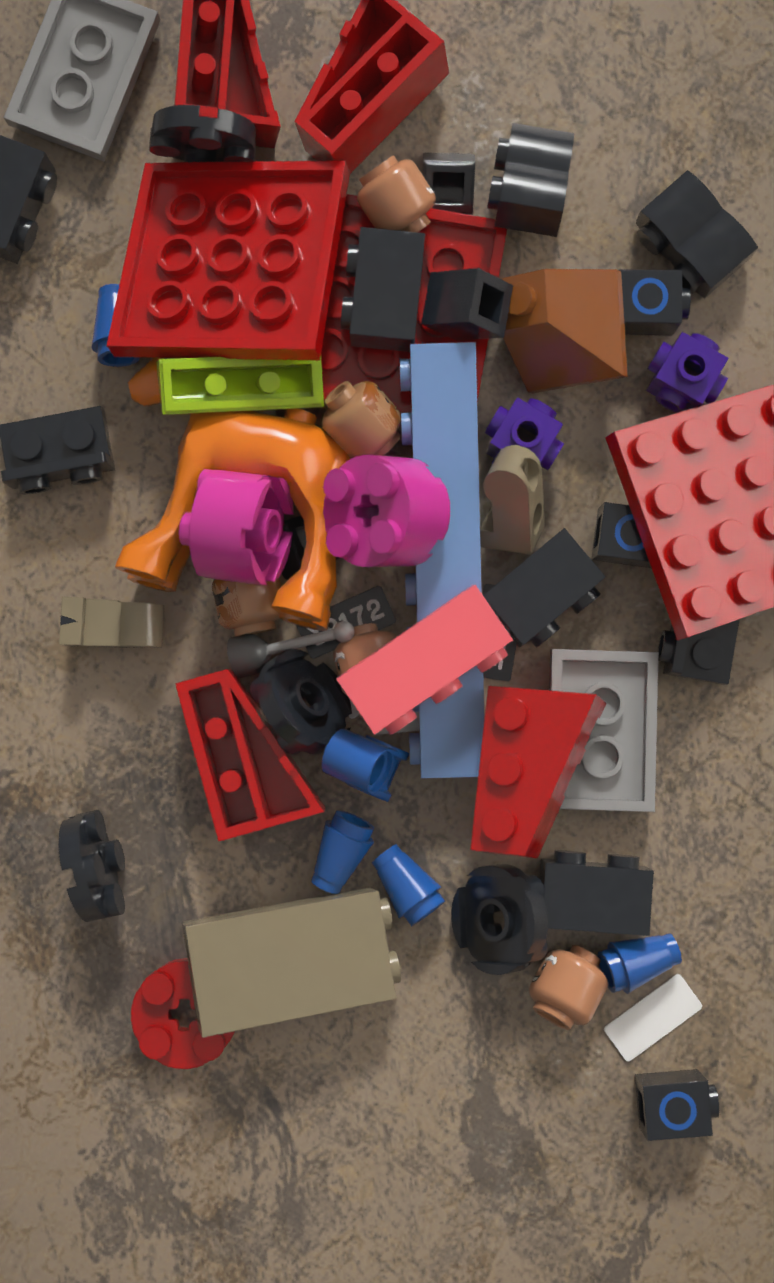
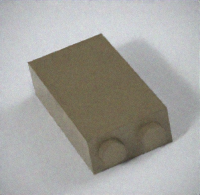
M367 887L340 892L339 894H329L182 922L197 1025L202 1037L396 999L394 984L401 982V970L396 952L388 950L385 932L392 929L391 909L387 898L380 899L379 891Z

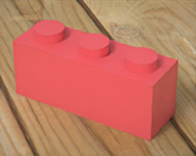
M473 584L341 674L337 681L374 735L384 728L392 735L417 718L413 711L414 707L429 697L433 699L435 704H438L459 690L463 685L458 677L475 666L483 673L509 655L504 646L513 641V639L477 586Z

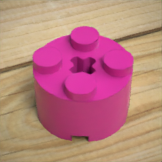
M361 455L350 459L339 469H332L326 475L323 484L325 493L323 514L328 550L335 557H342L349 563L361 567L415 566L425 562L433 555L428 553L432 550L437 540L444 539L450 523V500L446 486L441 478L434 477L426 468L428 465L423 461L404 457Z
M202 470L197 482V493L192 511L186 512L182 516L179 526L180 542L190 547L191 559L196 574L204 578L254 585H267L266 581L275 582L285 567L292 542L293 532L283 531L284 514L294 515L290 488L283 478L225 470Z

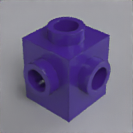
M682 331L672 346L663 341L647 368L655 373L646 391L656 396L655 399L659 404L676 413L699 407L703 402L707 404L715 402L728 380L726 376L720 373L729 358L719 353V346L708 337L693 333L690 336ZM684 366H686L687 368L693 370L694 372H696V373H698V374H700V375H698V376L689 375V374L685 371Z
M517 397L510 410L500 406L489 423L485 434L492 437L486 454L494 458L493 463L501 449L510 445H519L535 453L540 460L541 467L549 470L564 445L562 441L556 439L563 424L555 420L557 413L545 403L533 398L525 402ZM521 426L536 435V439L532 442L520 440L517 435V429Z

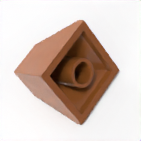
M541 269L500 278L513 285L503 339L528 392L538 393L628 377L621 271L617 269Z

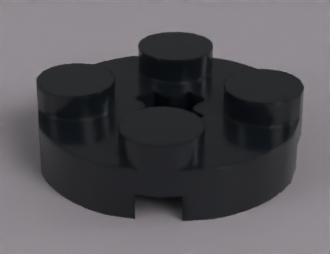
M198 105L170 106L162 108L154 114L149 142V151L152 154L172 157L184 162H255L256 126L252 121L240 114L218 108L217 119L199 116L200 106Z
M298 649L283 651L265 664L259 677L251 683V694L253 699L261 706L267 721L276 732L278 744L284 751L292 755H297L301 751L315 755L322 754L332 736L340 729H345V718L352 714L351 702L349 697L343 693L335 672L324 662L316 667L310 661L303 659L309 653ZM303 699H306V700H307V702L309 703V706H310V707H308V706L305 704V702L303 701Z
M99 810L76 814L69 817L70 819L63 820L60 825L58 838L59 859L62 871L72 869L77 886L66 888L76 913L85 922L124 914L125 901L118 883L117 872L125 869V856L119 840L109 841L102 813Z
M508 864L482 866L469 873L467 876L472 877L468 879L465 887L457 889L453 897L451 920L453 933L460 949L468 948L471 955L477 960L471 963L477 969L487 974L503 975L524 970L531 963L543 959L548 947L546 941L548 913L544 901L545 888L542 881L537 876L526 875L521 869ZM500 910L505 920L503 931L501 924L494 923L493 918L494 912H499Z

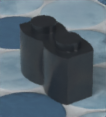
M512 123L510 139L499 137L494 170L504 172L503 177H492L487 205L488 209L497 210L495 227L557 237L566 198L574 133Z
M688 170L643 208L636 220L639 228L637 236L643 246L653 255L657 256L661 253L670 260L674 266L672 270H682V288H689L690 294L697 292L704 299L750 260L758 249L757 244L746 229L730 213L722 208L716 197L704 183Z

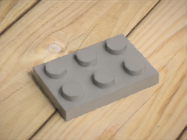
M51 0L4 115L7 124L104 162L161 20L158 11L129 0Z
M550 650L549 691L597 694L607 703L601 717L597 719L584 748L586 751L580 764H577L564 793L565 798L560 809L655 812L659 652Z

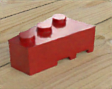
M183 0L174 106L198 105L200 106L199 116L217 119L218 108L240 114L255 124L256 146L275 149L281 125L277 110L275 111L268 85L269 77L265 61H262L250 1Z
M397 0L360 1L351 21L346 20L339 33L341 40L329 64L324 63L294 121L304 149L316 161H346L350 174L449 74L444 40Z
M225 669L175 683L218 842L319 814L327 809L292 756L280 747L275 731L233 670Z
M488 686L471 850L538 859L564 801V793L577 764H580L586 751L584 748L597 719L601 717L607 704L597 694Z

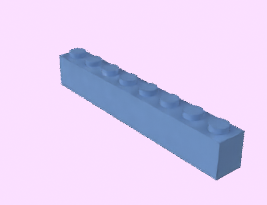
M476 342L410 344L411 359H400L401 392L411 391L412 413H401L402 445H413V458L423 461L428 465L426 468L434 477L441 478L446 486L450 500V523L444 539L437 540L432 550L428 553L433 554L425 562L416 565V573L405 574L406 606L417 605V622L473 584L477 586L482 594ZM477 666L458 677L463 686L443 701L435 704L433 699L429 697L413 708L414 712H419L420 733H409L410 765H421V778L478 777L484 728V676Z

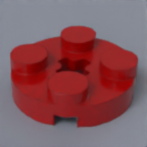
M187 958L176 959L167 962L146 977L135 993L132 1002L131 1024L134 1035L139 1042V1048L146 1057L154 1059L167 1067L191 1069L203 1066L209 1061L218 1058L232 1039L235 1031L202 1037L198 1030L197 1019L192 1020L189 1027H182L178 1019L172 1018L171 1009H177L182 999L190 1000V1007L195 1010Z

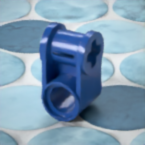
M340 729L332 736L325 748L322 758V770L325 774L341 780L357 790L389 802L392 796L388 791L400 762L407 761L410 753L369 735L364 737L347 729Z

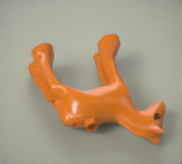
M153 358L141 368L128 382L131 399L145 407L161 404L156 362L158 359L177 358ZM286 409L284 418L255 411L193 413L178 446V463L174 487L163 517L155 528L123 546L115 568L129 574L127 579L139 585L165 592H176L181 572L190 556V547L183 545L179 539L180 521L186 512L192 511L201 471L204 469L225 470L283 478L290 488L292 501L304 520L306 547L300 570L278 590L271 608L279 613L278 617L286 622L313 630L327 631L331 614L330 602L337 585L336 557L330 553L326 545L327 532L323 514L325 499L323 484L326 475L332 469H339L351 458L323 429L315 426L317 417L302 409Z

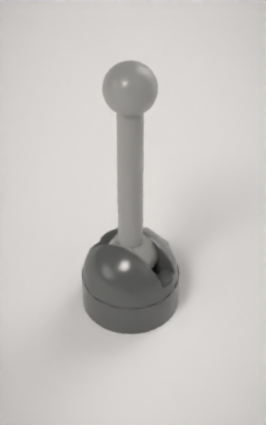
M341 621L335 625L334 629L269 645L255 634H244V636L229 638L227 643L228 659L234 674L238 678L249 677L260 673L264 665L271 660L272 654L335 639L339 642H348L354 637L355 630L351 623Z

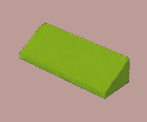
M321 356L320 361L201 357L158 359L156 362L162 415L324 407Z

